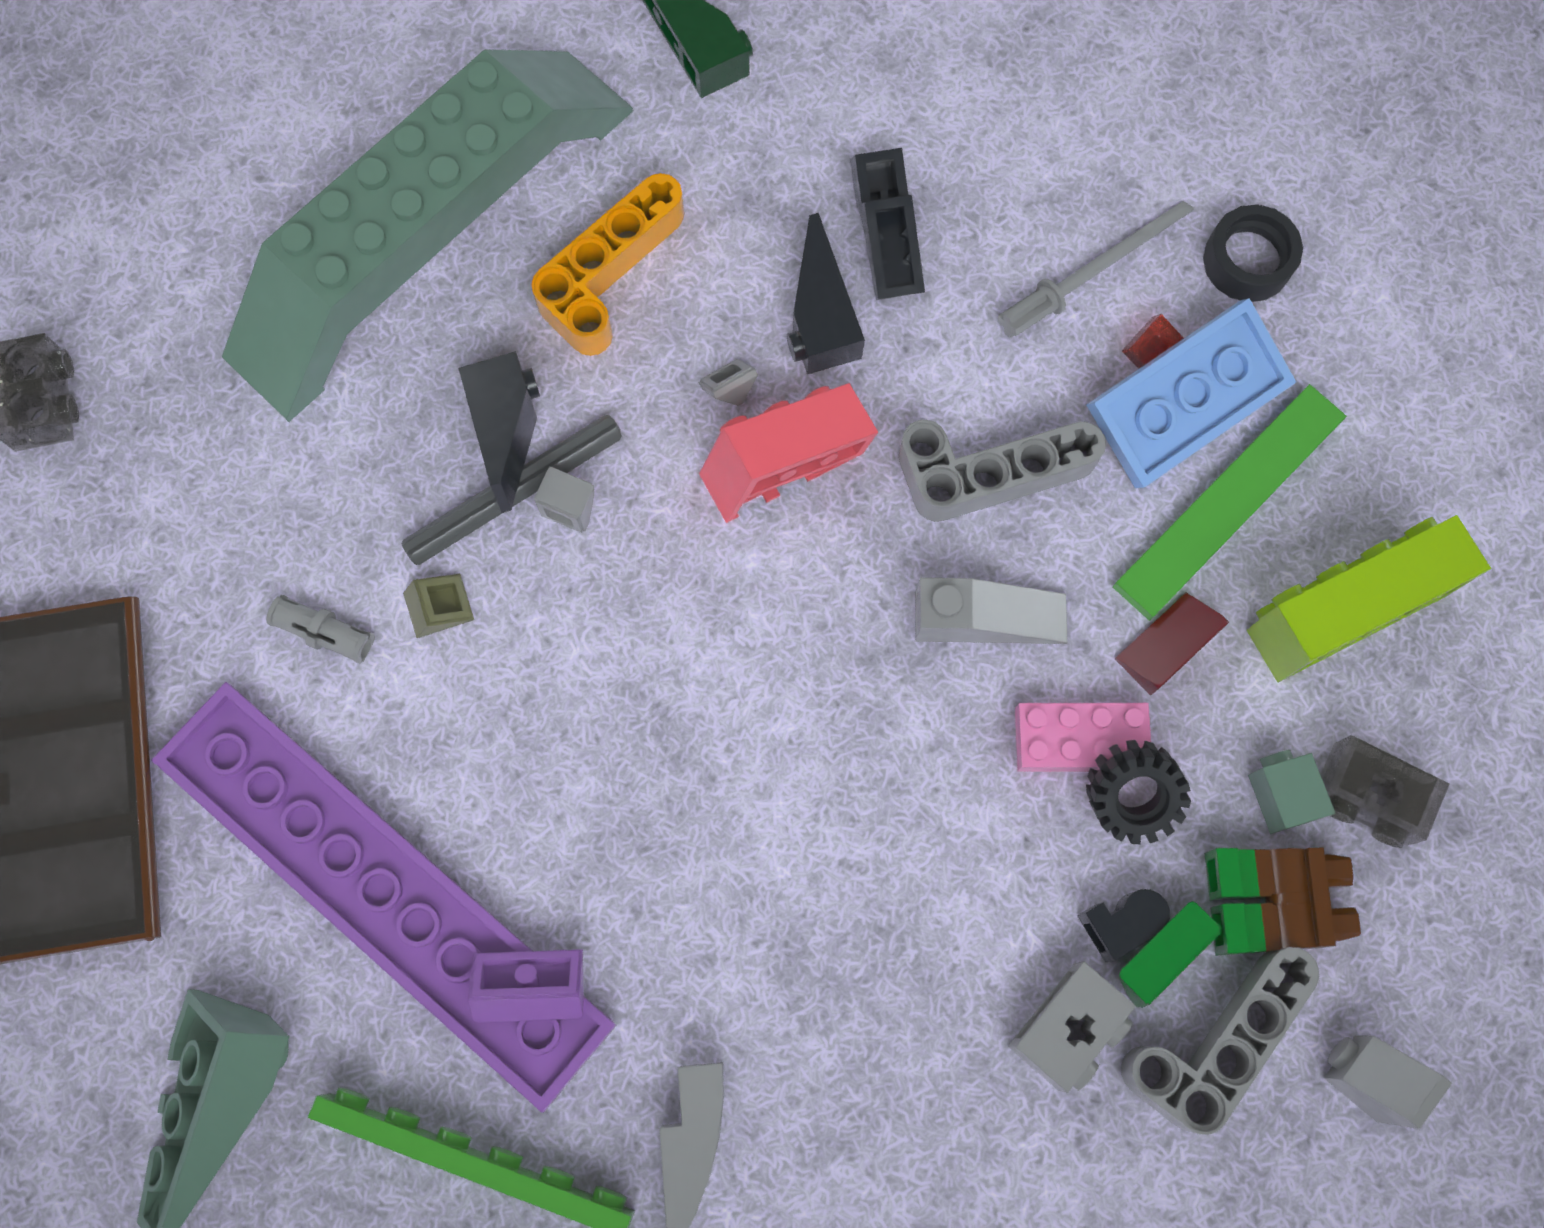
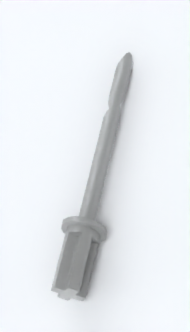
M1185 201L1180 202L1057 285L1049 279H1042L1037 284L1035 292L998 315V323L1004 327V333L1012 338L1047 315L1062 313L1066 308L1064 296L1192 212L1194 207Z

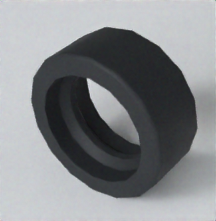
M1259 204L1240 206L1225 214L1217 224L1206 243L1203 262L1206 275L1216 289L1228 297L1240 301L1250 298L1251 302L1265 301L1280 293L1301 264L1304 248L1300 232L1289 217L1275 208ZM1250 232L1261 235L1270 241L1279 255L1280 261L1277 269L1272 274L1256 275L1245 272L1236 266L1226 250V242L1231 235Z

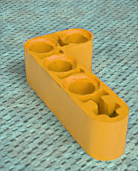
M659 173L643 180L542 266L533 276L531 286L539 313L579 353L589 356L598 355L604 352L611 344L613 335L608 310L598 297L671 235L683 222V197L681 185L677 179L668 174ZM627 231L636 233V235L630 238L618 237L619 234ZM588 262H601L596 268H583L584 264ZM553 292H566L560 299H547L548 295ZM586 323L599 324V327L592 332L579 331V328Z

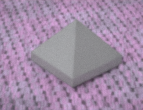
M736 359L700 379L698 383L702 390L715 399L740 406L744 403L758 373L754 367L740 359Z

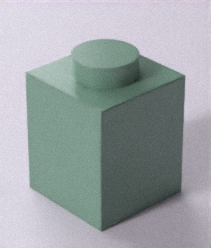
M1289 749L1260 759L1263 768L1248 775L1270 834L1336 814L1312 753L1293 758Z

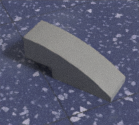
M723 1062L678 1067L682 1123L665 1124L659 1128L666 1228L690 1227L710 1178L721 1130L724 1102Z

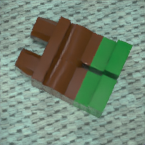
M1324 847L1306 849L1215 848L1204 853L1210 901L1265 899V903H1234L1210 907L1211 918L1222 928L1220 935L1214 940L1216 956L1270 952L1287 947L1301 949L1336 946L1337 941L1361 935L1359 914L1356 907L1331 908L1329 888L1353 886L1354 875L1350 857L1324 854Z

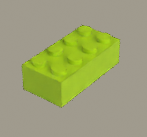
M1458 515L1437 524L1433 517H1430L1405 531L1404 536L1392 543L1389 539H1386L1361 553V558L1347 565L1343 561L1316 576L1317 580L1302 588L1301 584H1297L1271 599L1272 603L1255 612L1259 620L1246 631L1277 683L1447 597L1492 569Z

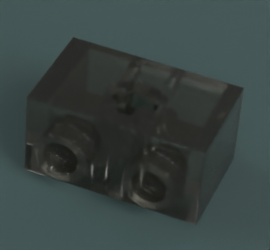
M1353 735L1334 743L1321 772L1323 783L1336 813L1330 815V817L1345 823H1354L1356 820L1372 828L1371 835L1376 840L1396 848H1403L1404 845L1408 846L1427 840L1450 783ZM1376 786L1378 788L1377 793L1370 788ZM1378 798L1385 801L1380 805L1376 803Z

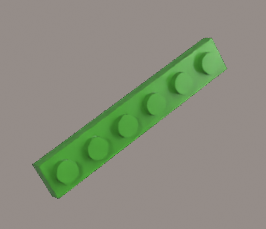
M339 1087L335 1095L330 1093L316 1096L308 1115L309 1119L592 1228H629L635 1210L624 1206L627 1197L621 1193L601 1186H596L593 1194L572 1186L575 1177L569 1173L549 1166H543L541 1174L520 1166L523 1157L519 1154L496 1146L491 1147L489 1154L469 1147L472 1138L467 1134L442 1126L438 1134L417 1127L421 1119L419 1116L394 1107H389L386 1115L367 1108L369 1097L349 1089Z

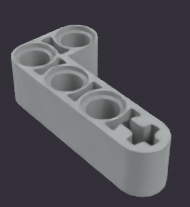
M925 419L917 420L906 428L898 456L909 491L919 514L927 520L938 522L1083 479L1091 474L1104 454L1106 440L1102 431L1094 424L1076 422L955 459L943 428L936 422ZM915 443H924L933 449L934 454L920 456L913 452L910 446ZM1075 445L1077 450L1069 452L1071 446ZM1082 451L1088 453L1086 457L1083 456ZM1024 459L1036 460L1042 466L1043 471L1039 473L1030 472L1024 468L1021 461ZM977 473L990 474L996 480L997 485L994 487L982 486L976 481L974 475ZM931 487L943 488L949 493L951 499L943 502L935 501L929 497L926 490Z
M1296 947L1265 952L1257 960L1188 1064L1164 1048L1139 1046L1131 1049L1125 1055L1121 1064V1075L1125 1085L1170 1122L1185 1131L1206 1135L1219 1131L1225 1125L1316 988L1319 981V968L1316 960L1309 952ZM1281 963L1291 964L1288 973L1294 978L1293 982L1281 983L1285 977V972L1279 967ZM1275 988L1273 993L1264 991L1263 989ZM1253 1002L1258 1003L1266 1015L1264 1027L1259 1032L1254 1031L1247 1020V1011ZM1225 1046L1232 1050L1236 1058L1234 1072L1227 1077L1223 1076L1217 1067V1055ZM1152 1056L1159 1062L1161 1077L1156 1085L1149 1088L1141 1080L1140 1066L1147 1057ZM1198 1091L1205 1099L1206 1112L1199 1121L1192 1122L1186 1113V1101L1192 1093Z

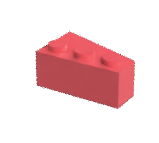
M850 383L834 389H830L829 386H823L809 393L803 400L791 404L786 400L780 401L770 406L763 414L748 419L745 415L726 422L721 427V433L699 475L725 522L728 523L739 517L738 511L742 504L760 495L763 496L767 503L780 496L777 487L803 477L809 482L862 455L878 434V431Z

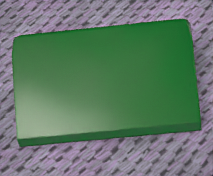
M1189 902L1120 971L1119 980L1129 999L1137 1008L1150 1005L1220 935L1222 928L1197 903Z

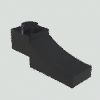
M902 148L856 154L850 159L856 206L859 209L876 300L924 293L925 286L912 195H908Z

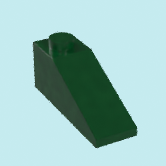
M642 0L700 98L750 76L749 57L753 56L751 42L743 29L736 30L726 13L705 0Z

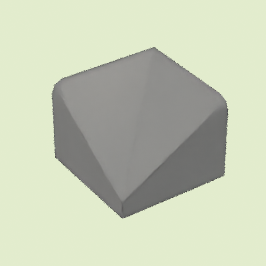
M549 466L534 500L542 517L582 533V531H586L590 521L594 486L587 481Z

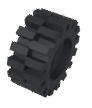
M1136 740L1126 741L1127 751L1121 752L1119 746L1115 744L1109 747L1113 755L1112 758L1108 760L1102 754L1098 756L1095 761L1099 770L1090 768L1087 777L1091 784L1086 785V793L1097 819L1107 833L1111 831L1113 837L1123 842L1127 835L1130 843L1136 845L1141 844V835H1145L1151 844L1159 841L1155 832L1162 829L1167 837L1175 832L1170 823L1172 820L1180 824L1183 823L1186 815L1181 807L1190 809L1191 799L1186 792L1191 790L1188 781L1184 777L1185 775L1168 751L1162 747L1158 750L1154 743L1144 741L1143 748H1140ZM1138 777H1150L1156 781L1157 792L1147 803L1137 807H1126L1119 802V791L1130 780Z

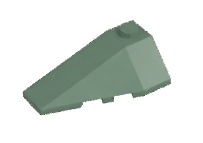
M187 990L171 1039L167 1059L180 1061L175 1093L171 1095L161 1094L157 1112L162 1114V1131L166 1141L165 1146H155L149 1154L137 1218L140 1228H181L273 1089L278 1070L284 1066L288 1057V1040L290 1036L268 1014L200 990Z

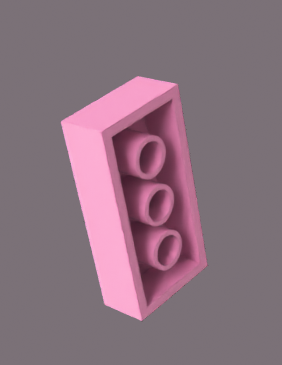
M1019 703L1015 708L1017 772H1089L1090 768L1098 771L1099 767L1095 760L1100 754L1108 760L1113 757L1109 747L1117 744L1121 752L1127 751L1126 741L1136 740L1140 748H1143L1144 741L1151 742L1149 703Z

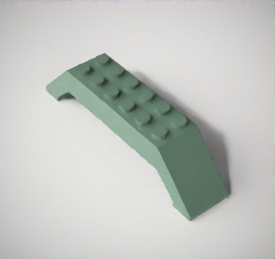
M484 49L262 243L222 358L276 411L290 422L325 390L323 387L349 332L561 142L595 137L601 141L633 112V107L568 51Z

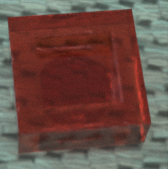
M1162 314L1153 316L1123 348L1122 352L1140 369L1184 339V337Z

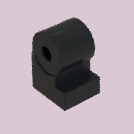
M1141 889L1124 895L1118 901L1115 911L1111 913L1104 902L1080 913L1077 917L1106 963L1116 961L1155 937L1168 924L1170 909L1167 901L1161 894L1150 889Z

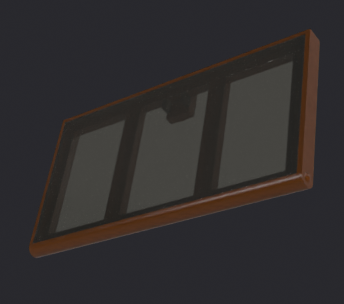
M132 596L0 617V964L145 940L152 941L160 938L161 924L139 598Z

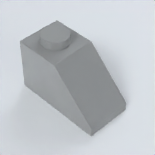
M1355 1035L1353 1039L1349 1037L1342 1039L1329 1054L1327 1061L1332 1067L1324 1077L1325 1080L1376 1122L1415 1129L1422 1127L1452 1084L1440 1073L1375 1036Z

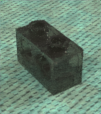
M45 333L0 341V441L15 452L74 440L72 424L79 421L77 403L74 397L69 394L67 379L74 377L72 359L66 349H61ZM38 366L33 373L29 374L34 367ZM43 410L42 414L37 419L33 420L34 416L39 411Z

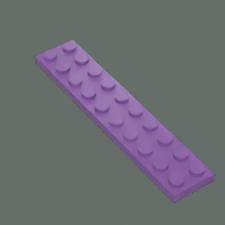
M225 682L151 760L541 1113L549 1108L617 1026L616 1023L585 996L583 1016L579 1019L475 1022L468 1003L473 954L533 950L229 683Z

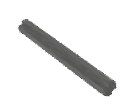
M604 415L526 463L522 471L513 506L538 491L549 466L568 473L618 442L622 435L615 420L610 415ZM491 486L402 541V547L410 560L415 565H420L501 515L502 512Z

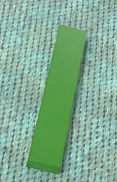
M1309 384L1113 585V588L1150 621L1331 434L1347 415Z

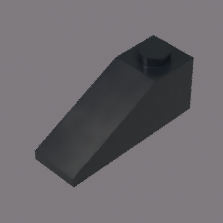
M819 213L809 215L793 312V329L791 333L787 334V342L794 362L803 361L807 375L862 359L865 342Z
M516 351L458 368L489 483L502 513L511 511L537 421L532 399L540 397L532 368L522 370Z

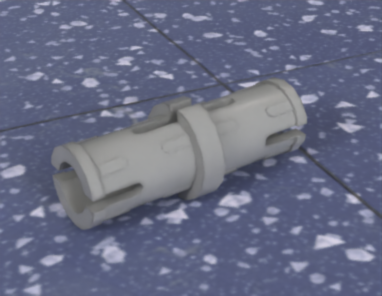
M285 595L277 596L274 599L266 617L268 625L278 627L305 639L306 645L316 650L324 647L359 664L362 661L364 662L375 639L373 633L363 631L336 619V615L332 611L325 608L319 611L289 599Z

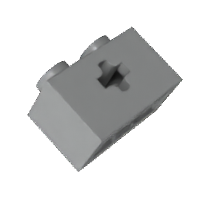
M1074 963L1008 1047L1058 1091L1068 1093L1072 1087L1079 1091L1091 1080L1098 1070L1099 1065L1094 1059L1106 1044L1110 1047L1116 1046L1130 1030L1133 1022L1127 1017L1136 1005L1087 963ZM1067 1019H1083L1085 1021L1080 1028L1081 1032L1086 1036L1084 1041L1071 1040L1068 1042L1066 1040L1071 1032L1069 1027L1065 1025Z

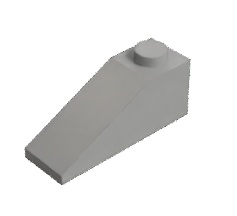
M920 578L915 591V642L1067 644L1066 594L973 578Z

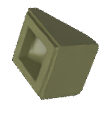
M460 574L416 579L403 592L416 638L474 620Z

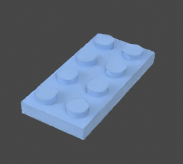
M1250 298L1238 301L1086 404L1135 489L1145 488L1296 383V380Z

